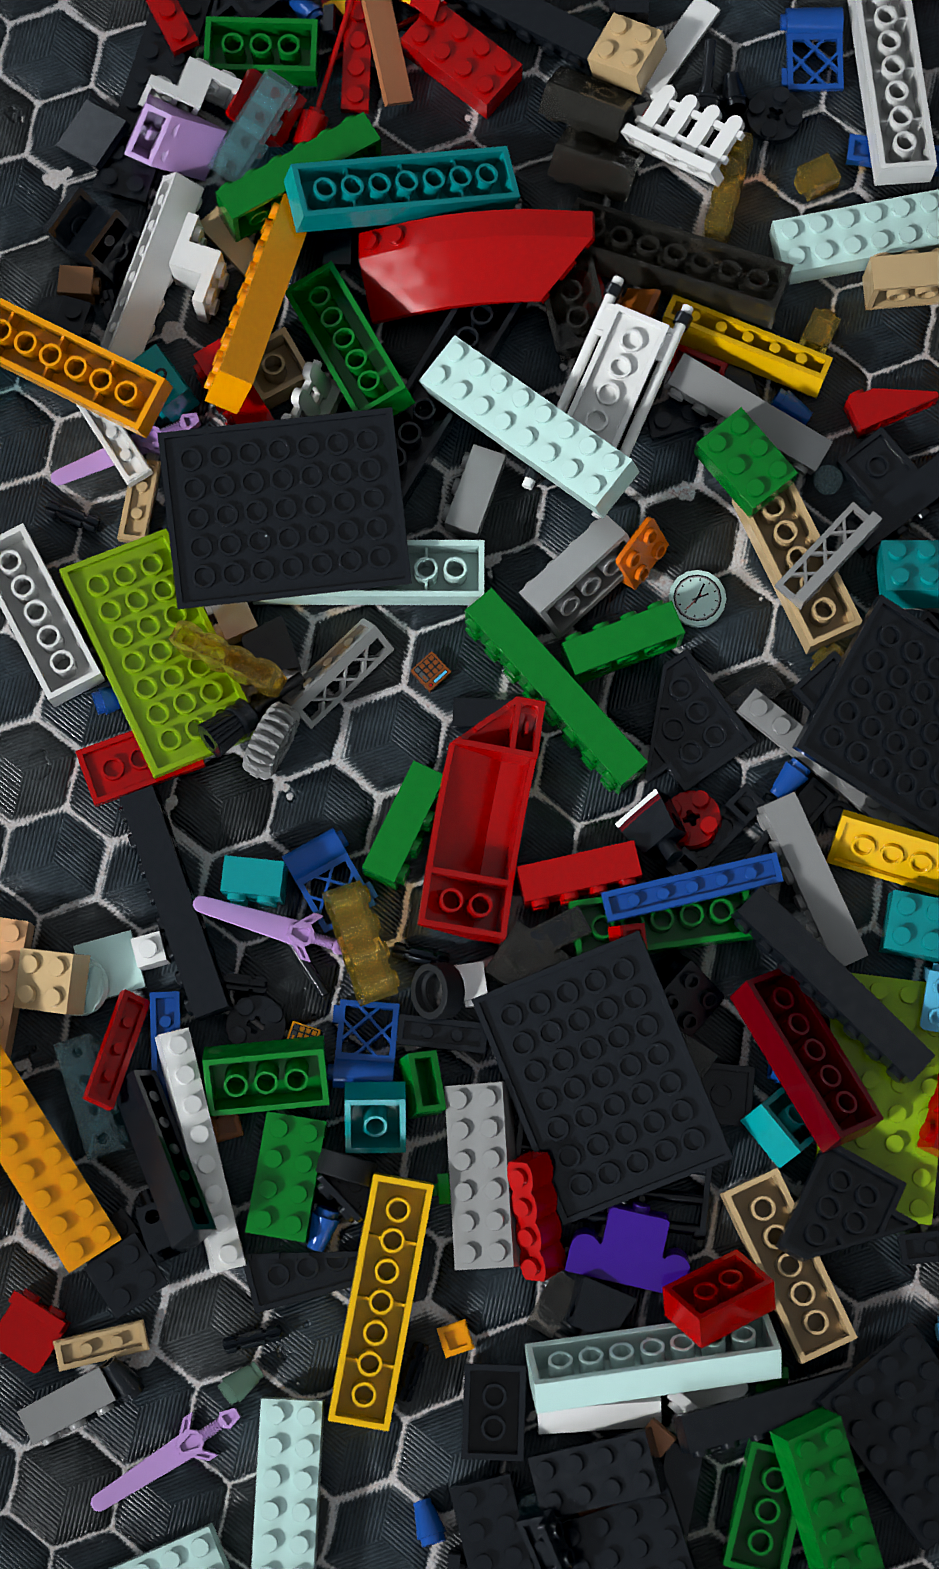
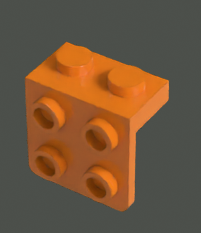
M649 516L638 526L615 561L625 577L621 583L634 590L638 588L641 582L648 578L650 570L665 555L669 546L655 519Z

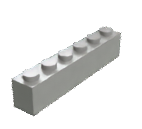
M686 353L682 355L664 385L670 397L680 402L683 399L693 405L692 409L705 417L709 414L716 418L718 425L742 407L801 475H806V473L811 475L816 472L833 441Z
M789 793L758 807L759 814L756 815L758 823L763 831L767 830L772 840L769 842V847L772 853L777 852V856L781 860L784 867L781 869L783 878L787 885H792L796 894L793 896L794 903L799 912L804 911L808 923L805 924L807 931L843 966L868 956L867 950L796 793Z

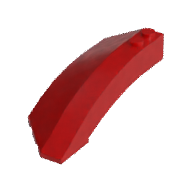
M546 209L487 210L434 216L359 233V263L371 322L375 325L429 312L478 305L542 302L544 304L550 296L548 292L558 280L562 281L576 264L574 260L584 248L588 249L595 241V214L592 211Z
M516 696L466 733L450 742L432 826L417 925L470 940L500 944L506 940L520 841L534 769L539 753L545 701Z

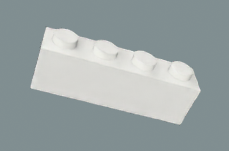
M661 1396L537 1414L538 1433L554 1434L645 1428L653 1417L662 1424Z

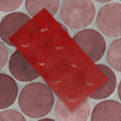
M440 2L434 24L422 14L401 37V47L405 57L486 119L490 117L522 80V63L442 2Z
M221 338L193 354L196 364L192 367L197 374L196 378L202 388L209 372L212 371V362L217 350L220 349ZM253 385L238 414L213 405L218 414L222 413L226 421L225 425L274 420Z
M634 840L517 867V880L524 909L531 908L532 912L546 910L549 908V904L559 901L561 906L568 905L569 901L577 900L581 896L589 895V898L601 897V892L636 885L642 877Z

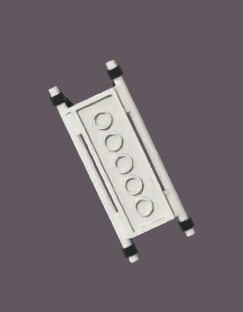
M613 276L612 281L608 282L604 289L603 295L605 297L557 403V407L565 413L567 412L597 341L601 337L567 414L616 449L622 443L619 451L630 457L681 337L693 320L692 312L694 308L683 304L681 311H677L673 319L674 327L672 329L666 323L617 304L623 292L622 284L624 279L619 276ZM649 379H650V382H649V384H648V386H647V389H646V391H645V393H644V395H643V398H642V400H641V402H640L639 397H640V395H641L643 389L645 388L647 382H648ZM527 465L522 476L524 478L522 487L532 490L534 486H538L547 478ZM592 512V516L598 519L601 518L595 512Z

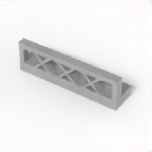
M852 502L774 587L801 610L879 527L882 518L874 511L868 515L857 504ZM853 512L863 523L856 530H846V518ZM840 525H842V530L835 531ZM830 536H842L843 544L836 551H827L826 540ZM822 545V551H816ZM810 557H823V565L818 571L807 572V560ZM803 565V572H797ZM803 577L804 586L796 594L785 586V583L790 578Z
M362 618L303 675L305 682L281 699L284 703L298 711L300 718L312 729L371 673L394 648L374 624ZM378 639L383 648L376 655H368L369 645ZM353 661H360L359 671L355 675H347L348 666ZM332 681H340L339 690L334 695H326L327 686ZM311 701H319L318 710L309 718L303 709Z

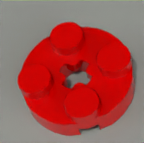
M702 790L686 791L674 796L671 800L686 830V835L677 845L685 846L689 850H696L712 843L716 838L715 835L718 833L719 827L721 829L722 815L716 801ZM688 815L700 816L696 820L695 826H691L690 823H684Z

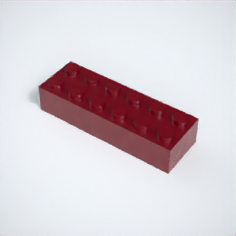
M778 968L747 980L730 996V999L821 1152L825 1153L867 1134L884 1120V1117L812 999L799 988L800 983L793 976L785 975Z

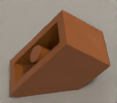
M628 288L625 296H620L617 304L655 319L661 291L657 289Z

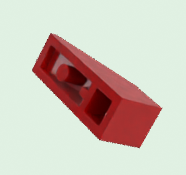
M872 388L864 392L863 389H860L848 396L843 410L857 438H860L878 430L881 426L884 428L935 406L939 399V394L937 391Z

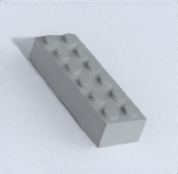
M505 1082L444 1086L447 1108L446 1126L455 1270L519 1267L522 1250L516 1239L517 1220L511 1205L513 1191L507 1178L508 1163L517 1158L514 1106Z

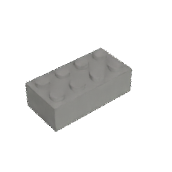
M606 514L604 518L601 517L593 521L583 534L570 542L568 547L557 558L551 560L546 568L534 579L528 581L519 592L537 619L558 639L625 578L615 561L618 554L630 540V537Z

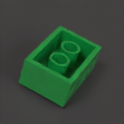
M742 407L700 439L694 449L695 456L749 518L792 485L798 475L796 469Z

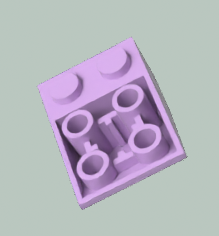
M148 94L124 154L151 167L173 173L178 172L181 175L205 181L227 130Z

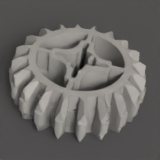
M275 702L262 716L243 757V768L250 775L266 780L272 777L277 768L280 767L294 741L300 724V714L292 706L286 703Z

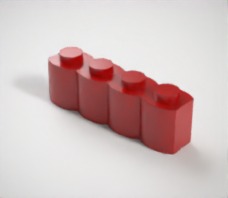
M529 1151L508 1163L507 1178L513 1191L511 1205L517 1220L516 1239L522 1250L520 1254L522 1274L525 1280L544 1282L564 1270L566 1256L563 1245L560 1242L562 1228L559 1216L556 1213L557 1194L551 1182L553 1178L551 1158L547 1152Z

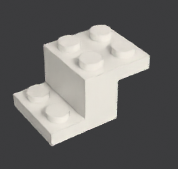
M189 56L177 85L172 84V81L167 77L151 74L139 105L143 106L148 94L196 116L203 100L227 109L231 99L237 94L242 80L236 78V75L228 70H219L210 66L202 58Z
M188 212L169 261V266L176 285L195 291L192 303L197 319L209 324L211 316H215L218 312L221 289L225 290L229 282V274L226 270L227 263L224 262L222 251L206 246L207 238L204 236V227L201 225L199 215Z

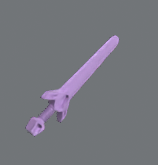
M197 413L182 414L179 423H173L174 425L165 426L166 428L163 427V429L153 425L147 439L136 433L130 436L142 455L149 452L160 455L157 433L197 429L201 426V422ZM102 448L55 470L51 474V481L55 485H63L114 466V463L105 449Z
M198 896L193 901V907L199 913L291 944L300 960L311 962L305 946L313 943L318 946L320 944V946L325 948L328 947V949L331 948L334 955H351L354 944L342 936L333 939L325 935L322 936V934L319 935V933L316 934L311 924L323 917V915L313 913L302 920H296L206 896Z
M237 1408L221 1411L217 1420L215 1419L207 1427L202 1428V1430L191 1429L193 1412L185 1416L182 1420L178 1436L95 1494L91 1499L92 1508L98 1512L109 1508L191 1458L210 1461L219 1454L204 1449L205 1441L209 1437L214 1436V1433L220 1432L222 1428L231 1429L241 1418Z

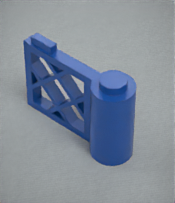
M843 7L786 8L785 14H780V31H785L787 66V68L781 69V85L787 86L789 92L843 91ZM803 42L811 50L801 60L793 52V43ZM824 42H836V53L830 59L818 49ZM813 53L825 63L816 73L804 63ZM793 60L797 63V65L794 68ZM829 66L837 74V83H825L819 75ZM799 67L811 76L806 84H793V74Z
M333 828L281 856L313 913L321 915L324 903L341 907L338 919L329 925H326L323 917L317 920L324 933L376 905L374 899L378 897L371 882H363L346 852L345 847L349 846V843L341 830L335 832ZM344 861L351 871L348 884L331 879L334 867ZM330 870L328 878L320 876ZM353 876L359 887L351 885ZM314 878L326 881L323 897L311 896L304 884ZM329 883L347 887L342 904L325 899ZM350 888L362 891L368 901L359 908L345 905ZM313 900L321 902L319 910ZM344 908L353 910L342 917Z
M340 999V1005H334L332 1023L338 1024L334 1064H328L327 1070L328 1081L332 1082V1088L345 1089V1082H394L400 1004ZM346 1008H359L366 1017L352 1027L345 1019ZM365 1009H373V1011L368 1013ZM380 1010L393 1011L392 1022L384 1029L372 1018ZM369 1020L379 1033L366 1043L356 1030ZM346 1025L349 1031L344 1034V1026ZM390 1029H391V1039H390V1037L386 1034V1032L389 1031ZM352 1034L363 1045L355 1053L342 1052L343 1041ZM381 1036L390 1044L389 1056L376 1055L370 1048ZM365 1050H367L370 1054H361V1053L364 1052Z

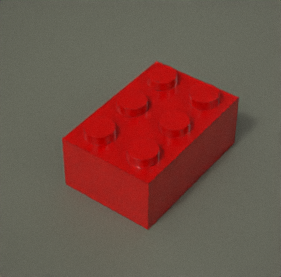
M737 1249L662 1287L665 1316L701 1349L776 1309L774 1280Z

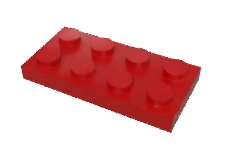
M132 731L75 751L95 807L120 799V797L151 785L155 786L206 767L204 759L154 779Z

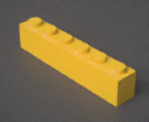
M673 294L663 315V323L670 325L673 329V319L677 311H681L683 304L694 308L692 312L693 320L687 331L683 333L679 344L817 398L833 357Z

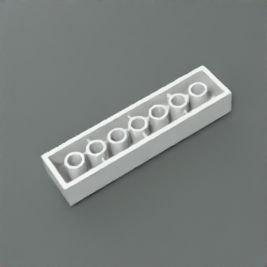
M847 0L874 185L930 182L937 167L912 0Z

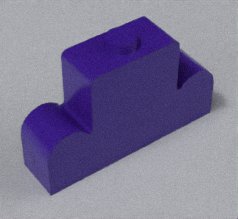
M633 1202L632 1205L619 1203L609 1207L602 1237H599V1234L589 1227L579 1228L573 1233L566 1258L565 1271L663 1293L662 1287L690 1273V1261L688 1255L682 1249L669 1248L664 1251L669 1229V1215L667 1213L651 1210L650 1205L642 1202Z

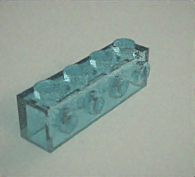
M266 69L208 163L207 168L228 182H234L242 178L251 169L250 167L255 159L260 160L267 151L268 145L265 143L271 134L275 136L281 128L283 121L280 118L285 110L290 111L298 99V96L295 95L298 88L272 70Z
M84 1034L54 1044L53 1046L87 1160L94 1161L127 1150L125 1143L129 1142V1138L124 1124L119 1125L116 1114L120 1113L117 1101L114 1109L107 1111L82 1099L101 1047L99 1040H93L92 1035Z

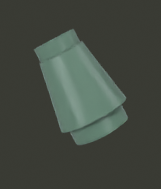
M253 1361L250 1365L222 1378L223 1382L217 1387L231 1405L237 1401L241 1403L260 1379L264 1377V1374Z

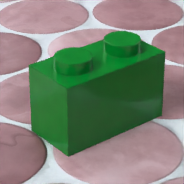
M437 1051L408 1053L399 1059L401 1082H405L408 1119L436 1116L446 1110Z

